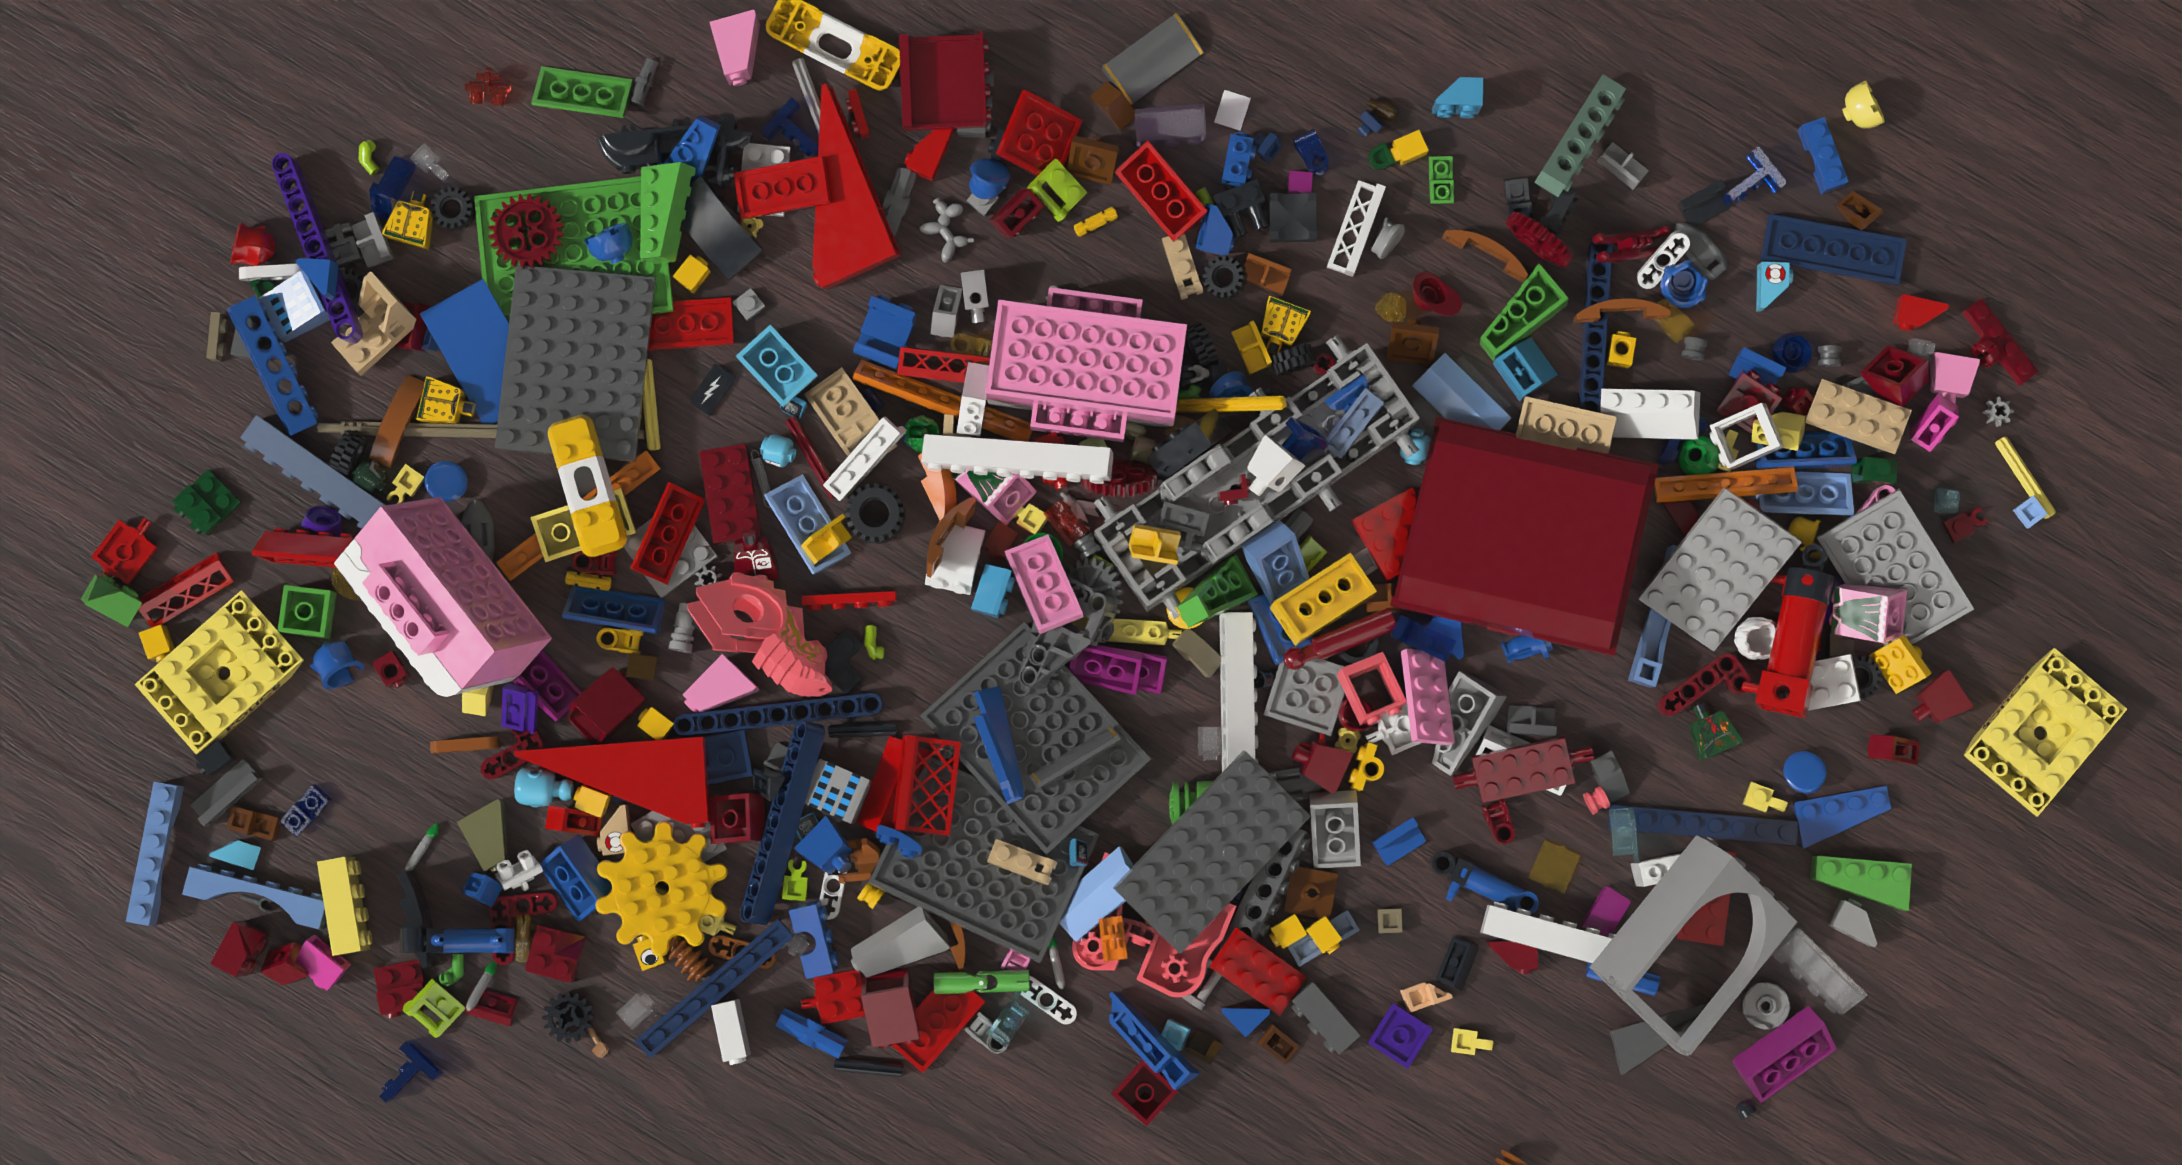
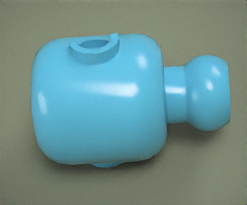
M524 767L516 775L514 794L516 801L520 804L543 807L550 805L554 797H558L563 801H569L573 797L574 782L570 779L556 780V774L551 770Z

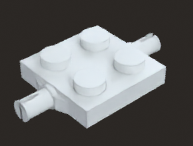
M1407 703L1403 706L1401 713L1392 717L1389 714L1382 716V720L1377 722L1378 731L1366 735L1367 740L1376 736V738L1369 740L1368 743L1383 740L1387 744L1391 755L1421 743L1412 742Z

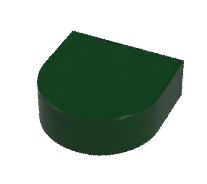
M1385 142L1374 147L1368 155L1370 166L1376 170L1386 169L1396 163Z

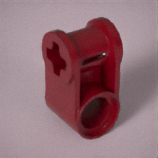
M579 551L572 557V565L580 573L617 576V572H615V557L618 556V552L589 557L582 551ZM582 556L589 558V565L586 568H579L577 565L578 559Z
M1499 799V802L1488 806L1481 805L1482 814L1493 840L1499 845L1510 843L1515 837V829L1505 800ZM1500 810L1499 812L1491 814V812ZM1503 827L1509 831L1510 836L1508 840H1501L1498 837L1499 828Z

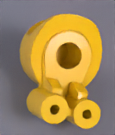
M1799 516L1790 523L1788 531L1801 540V544L1805 545L1800 547L1802 553L1808 545L1816 544L1814 540L1819 529L1820 520L1816 519L1814 522ZM1814 552L1809 557L1820 560L1821 554Z

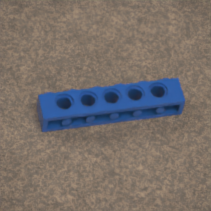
M253 296L228 307L227 311L288 436L317 424V412L313 405H308L305 399L308 397L304 386L302 384L299 385L295 378L298 374L292 363L288 364L284 356L287 354L283 343H278L274 335L277 331L271 320L267 321L264 315L266 308L262 300H257L256 296ZM253 316L259 320V327L257 329H252L248 326L247 320L249 317ZM260 338H266L269 341L270 347L268 350L259 348L258 340ZM270 359H276L280 363V369L277 372L270 370L268 366ZM281 380L289 382L290 391L288 393H284L279 389V382ZM292 401L298 402L301 406L298 414H293L289 410V404Z

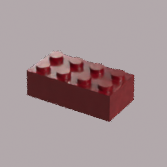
M744 443L699 451L713 543L716 546L735 543L736 540L743 539L742 532L746 529H754L756 536L762 537L748 446Z

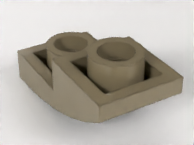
M1185 629L1172 644L1186 661H1191L1205 677H1211L1221 665L1220 655L1191 629Z

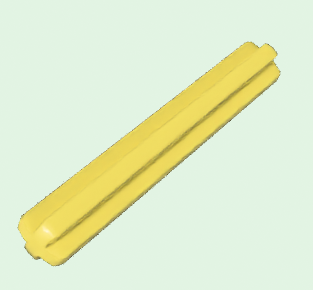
M647 359L643 409L647 448L650 451L659 450L661 446L653 366L651 359Z
M2005 436L1997 440L1995 445L2029 497L2034 495L2047 512V515L2043 518L2047 519L2056 513L2055 509L2008 437Z

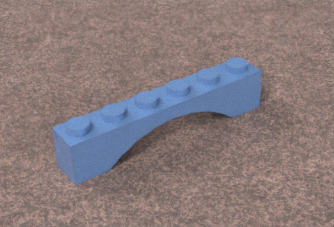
M1672 545L1667 547L1663 564L1669 558V556L1672 554V552L1676 549L1677 546ZM1650 607L1628 678L1630 682L1649 688L1656 687L1671 625L1669 620Z
M162 782L153 783L126 922L146 926L157 925L161 905V882L165 855L171 831L180 810L184 786Z
M198 863L197 867H189L182 895L202 900H212L232 892L255 893L269 898L280 905L296 924L315 929H324L326 914L322 894L312 892L311 896L302 894V889L289 887L288 890L280 889V884L266 881V884L257 883L258 878L243 875V879L234 877L235 872L223 869L220 870V873L211 871V866Z

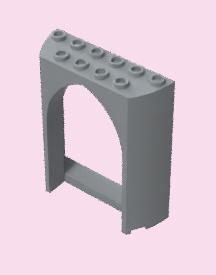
M1697 835L1589 967L1676 1052L1685 1056L1691 1055L1797 923L1787 912L1789 908L1781 901H1776L1773 898L1775 894L1769 888L1762 887L1759 884L1760 879L1754 873L1747 872L1744 869L1746 866L1744 862L1737 857L1733 858L1720 849L1713 839L1709 837L1703 839ZM1738 892L1747 893L1752 906L1753 926L1745 955L1735 971L1687 1031L1680 1037L1632 989L1698 909L1722 895Z

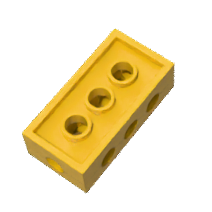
M1349 553L1275 600L1270 609L1294 645L1297 646L1371 599L1377 591L1353 555ZM1338 584L1344 585L1347 591L1339 589ZM1319 596L1325 597L1328 603H1322L1319 600ZM1299 608L1306 609L1309 615L1301 614Z

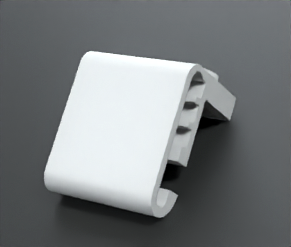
M955 525L941 546L944 548L942 562L931 578L927 577L926 574L925 585L954 591L958 594L970 595L986 530L965 526L963 529Z

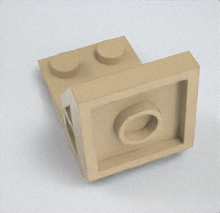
M369 272L363 279L358 305L364 310V313L358 318L363 330L362 339L356 344H349L339 337L331 342L360 376L413 330L416 318L372 272ZM352 327L347 329L346 336L352 333Z
M840 368L804 394L847 456L854 451L880 421L843 368ZM895 444L890 451L896 448L897 444Z

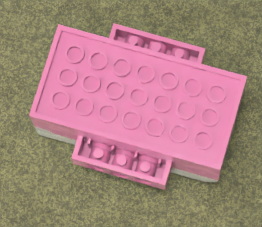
M1049 287L1047 306L998 300L986 387L988 404L1032 410L1030 428L1034 431L1056 432L1057 434L1124 442L1127 421L1147 426L1172 427L1175 419L1187 325L1141 319L1143 300Z
M441 497L381 506L334 562L353 587L354 592L360 596L367 605L368 610L374 614L381 623L382 628L388 632L395 641L396 646L402 650L409 659L410 664L423 677L424 682L438 695L448 697L513 681L552 639Z

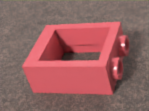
M1383 652L1341 668L1337 673L1339 682L1360 725L1365 723L1373 725L1381 721V717L1387 714L1390 717L1402 712L1403 706L1407 703ZM1377 669L1393 703L1366 714L1350 679Z

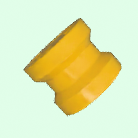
M867 883L857 899L866 901L869 907L874 909L885 891Z

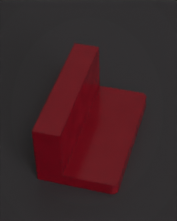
M293 942L269 951L260 973L281 985L307 977L309 971L295 963L301 946Z

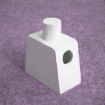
M1265 435L1248 465V470L1256 476L1249 489L1258 496L1262 495L1267 486L1280 492L1305 465L1281 444Z

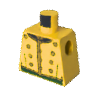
M413 191L410 203L398 201L383 229L382 235L387 239L429 250L433 214L430 209L423 207L427 195Z
M1269 296L1261 332L1262 337L1269 339L1266 347L1267 352L1273 355L1279 353L1282 344L1292 347L1308 320L1311 311Z
M426 376L417 420L422 423L459 424L461 414L473 417L476 404L464 401L466 394L463 390Z

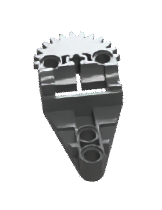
M1085 558L1084 564L1081 560L1076 561L1077 568L1074 565H1069L1070 574L1065 572L1083 615L1090 619L1085 629L1072 623H1067L1039 634L1035 622H1033L1019 673V680L1023 686L1034 689L1045 688L1051 676L1056 677L1059 674L1056 670L1071 659L1074 660L1089 644L1097 646L1098 642L1105 643L1112 636L1114 631L1112 621L1116 613H1120L1117 604H1123V601L1118 599V596L1124 594V591L1117 590L1123 583L1122 581H1115L1119 573H1112L1114 567L1111 565L1106 568V561L1102 560L1099 564V559L1093 558L1091 563L1090 558ZM1104 600V606L1101 609V603Z

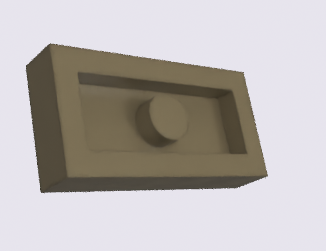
M211 312L206 358L213 362H222V356L226 354V343L223 341L224 333L228 331V320L222 313Z

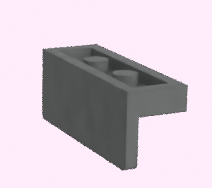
M242 759L191 804V807L200 816L198 818L203 826H210L263 779L245 759Z

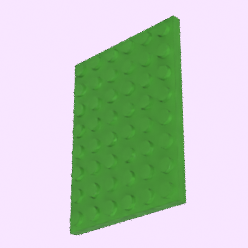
M641 176L474 196L482 279H484L508 323L510 320L516 267H512L511 260L508 263H504V255L501 257L496 255L498 249L491 247V244L495 241L488 238L494 232L490 231L488 226L495 225L490 219L491 217H498L495 209L503 210L502 202H505L507 205L511 204L510 197L518 201L519 194L523 196L524 200H527L528 194L533 196L534 201L538 195L541 196L542 203L549 200L551 203L549 208L553 206L557 208L555 214L562 216V219L558 222L565 225V228L559 230L565 234V237L558 238L563 246H555L558 255L550 253L551 262L544 258V266L535 262V267L655 277L656 285L652 314L674 312L669 263L654 264L640 259ZM523 212L522 219L524 221L525 232L523 234L527 238V251H531V244L528 237V231H530V229L526 224V212ZM535 214L532 216L531 222H539L542 215ZM512 218L509 220L508 226H516L519 219ZM628 223L633 241L630 250L623 255L624 260L612 264L610 260L600 261L590 254L584 242L585 238L592 234L597 236L601 230L611 226ZM537 237L535 245H542L545 242V237ZM514 241L512 249H519L522 241Z

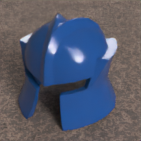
M345 641L323 642V646L316 650L313 655L314 663L310 665L321 676L322 686L329 690L355 681L346 667L356 666L359 670H364V665L352 655Z

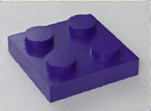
M1392 1003L1367 1043L1408 1069L1433 1029Z

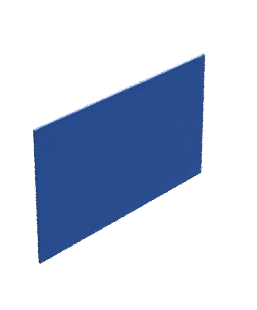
M484 279L423 311L420 315L469 401L476 404L475 411L483 424H493L498 421L509 323Z

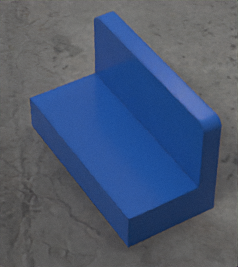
M1744 347L1739 351L1729 376L1736 379L1743 369L1747 372L1749 369H1752L1761 375L1760 380L1765 384L1772 382L1776 385L1778 379L1783 376L1786 367Z
M1413 817L1372 842L1385 865L1392 864L1426 842Z

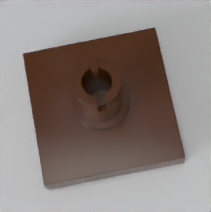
M1073 136L1067 171L1074 177L1111 185L1119 146L1105 143L1102 137L1097 141L1098 136H1094L1091 139Z
M1416 318L1407 320V323L1393 322L1386 360L1432 366L1439 336V327L1421 325V321Z
M1298 867L1295 873L1291 872L1290 885L1286 893L1283 912L1319 919L1326 916L1330 920L1338 874Z

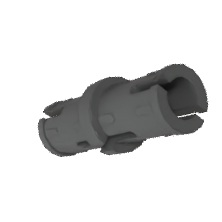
M649 58L644 59L640 75L635 79L636 86L630 99L632 104L644 107L648 91L654 84L652 80L659 65L658 62Z

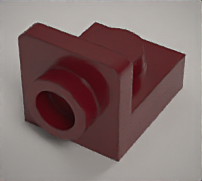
M1791 387L1785 392L1779 405L1782 408L1790 409L1793 414L1803 415L1807 418L1814 398L1806 389Z

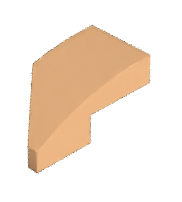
M1424 982L1400 990L1408 1013L1453 998L1451 994L1436 988L1430 983L1426 984Z

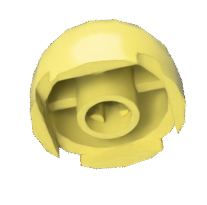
M1866 80L1848 91L1845 97L1846 107L1842 109L1847 121L1852 120L1860 128H1872L1885 122L1879 104L1871 93L1873 91Z

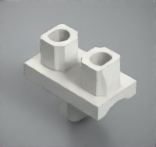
M528 850L522 851L517 855L519 862L511 865L509 860H504L497 864L498 873L495 876L504 890L511 887L515 889L521 886L523 891L529 889L527 882L533 880V876L543 872L539 862Z

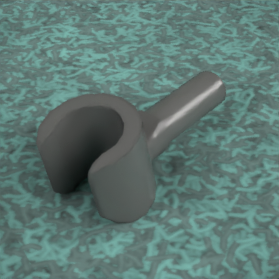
M243 893L240 897L242 900L258 905L259 909L263 912L272 911L264 907L266 900L275 903L269 898L259 899Z

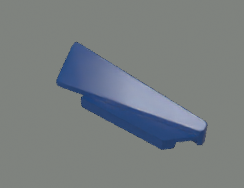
M996 686L974 692L982 714L974 717V721L1008 805L1023 799L1025 794L1001 688Z
M1111 991L1109 997L1112 998V1013L1109 1014V1023L1155 1073L1162 1071L1174 1090H1178L1200 1074L1120 992Z

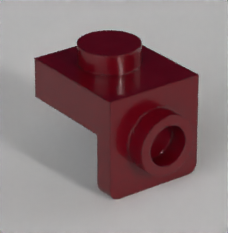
M1246 474L1238 475L1240 489L1217 492L1218 501H1224V505L1238 504V499L1249 498L1248 493L1252 492L1249 489L1251 481L1250 478L1246 479Z

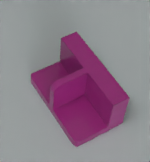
M1604 886L1580 924V927L1585 930L1586 927L1600 930L1599 935L1608 937L1609 933H1613L1631 901L1608 886Z

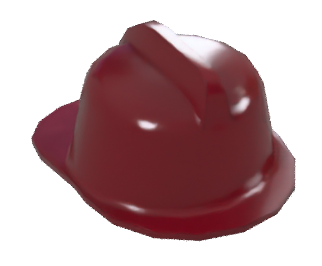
M1425 271L1415 276L1412 293L1414 302L1420 309L1434 311L1443 316H1454L1459 313L1462 301L1454 289L1434 273Z

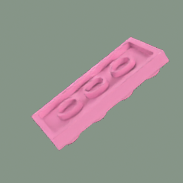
M1049 535L1005 551L1006 558L1039 634L1083 618V612Z
M1415 649L1402 650L1401 657L1412 742L1441 745L1455 743L1444 653Z

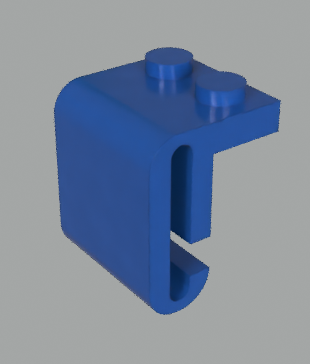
M878 295L877 298L871 296L868 303L869 311L861 328L860 338L854 346L853 353L898 369L900 347H907L917 321L916 314L912 312L913 308L900 303L897 306L890 303L891 299L885 296Z

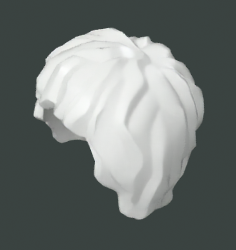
M1752 617L1743 621L1735 632L1734 642L1738 651L1748 659L1763 660L1770 658L1777 626L1776 622L1764 617Z

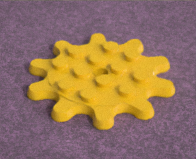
M661 821L656 825L655 835L648 842L639 840L636 834L631 831L624 832L620 837V844L625 851L623 859L619 862L603 860L597 866L598 874L611 882L612 891L607 896L597 900L596 909L603 915L616 913L621 916L622 925L616 934L618 942L627 945L638 935H645L651 940L652 953L658 957L667 954L669 942L675 936L684 937L692 946L701 945L704 941V934L699 926L701 918L706 915L721 917L726 913L727 906L725 902L715 898L711 889L714 883L726 878L728 874L727 867L722 863L709 865L702 860L701 853L707 845V839L703 834L696 833L687 842H677L673 838L672 825L667 821ZM659 882H665L669 886V891L664 895L658 894L655 890V886Z

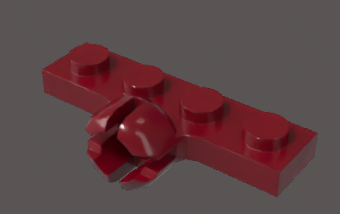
M1982 298L1962 312L1963 316L1980 337L1979 341L1972 346L1971 355L1972 358H1976L1980 354L1984 356L1979 362L1981 367L1989 368L1996 362H1999L2018 386L2039 372Z

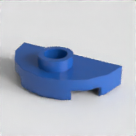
M1361 374L1324 400L1325 403L1332 410L1344 409L1348 411L1364 389L1368 387L1364 374Z

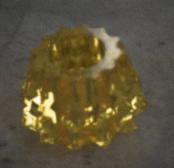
M1390 292L1386 293L1376 303L1374 309L1386 321L1403 322L1406 316V301L1401 295Z

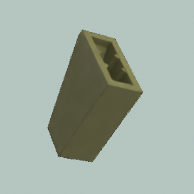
M502 799L489 803L457 822L484 871L491 870L494 873L498 871V863L509 860L505 806Z

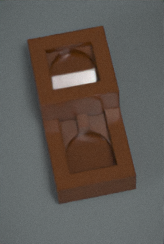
M232 806L226 829L276 841L282 818Z

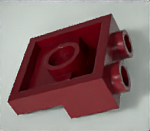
M1743 369L1730 386V390L1720 402L1716 411L1728 418L1759 403H1765L1770 414H1772L1782 400V394L1779 393L1781 389L1772 382L1768 384L1760 380L1761 375L1756 371L1749 369L1747 372ZM1757 415L1737 423V425L1752 434L1753 422L1758 420Z
M418 959L373 969L380 1016L386 1015L387 1019L401 1016L400 1011H403L404 1005L408 1001L413 1000L426 986L424 971ZM423 1004L420 1010L424 1011V1006L426 1005Z

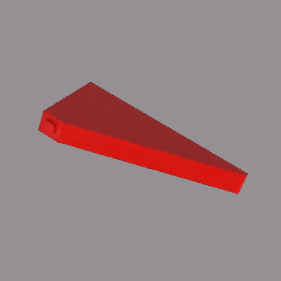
M825 83L821 89L818 157H825L831 203L815 207L812 267L815 272L813 278L817 286L828 290L902 255L833 86Z
M704 737L514 751V756L681 823L691 824V828H704L705 823H711L706 740Z

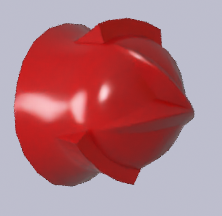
M240 222L232 248L230 265L248 264L258 266L274 256L275 241L272 235L265 231L266 226L249 227Z

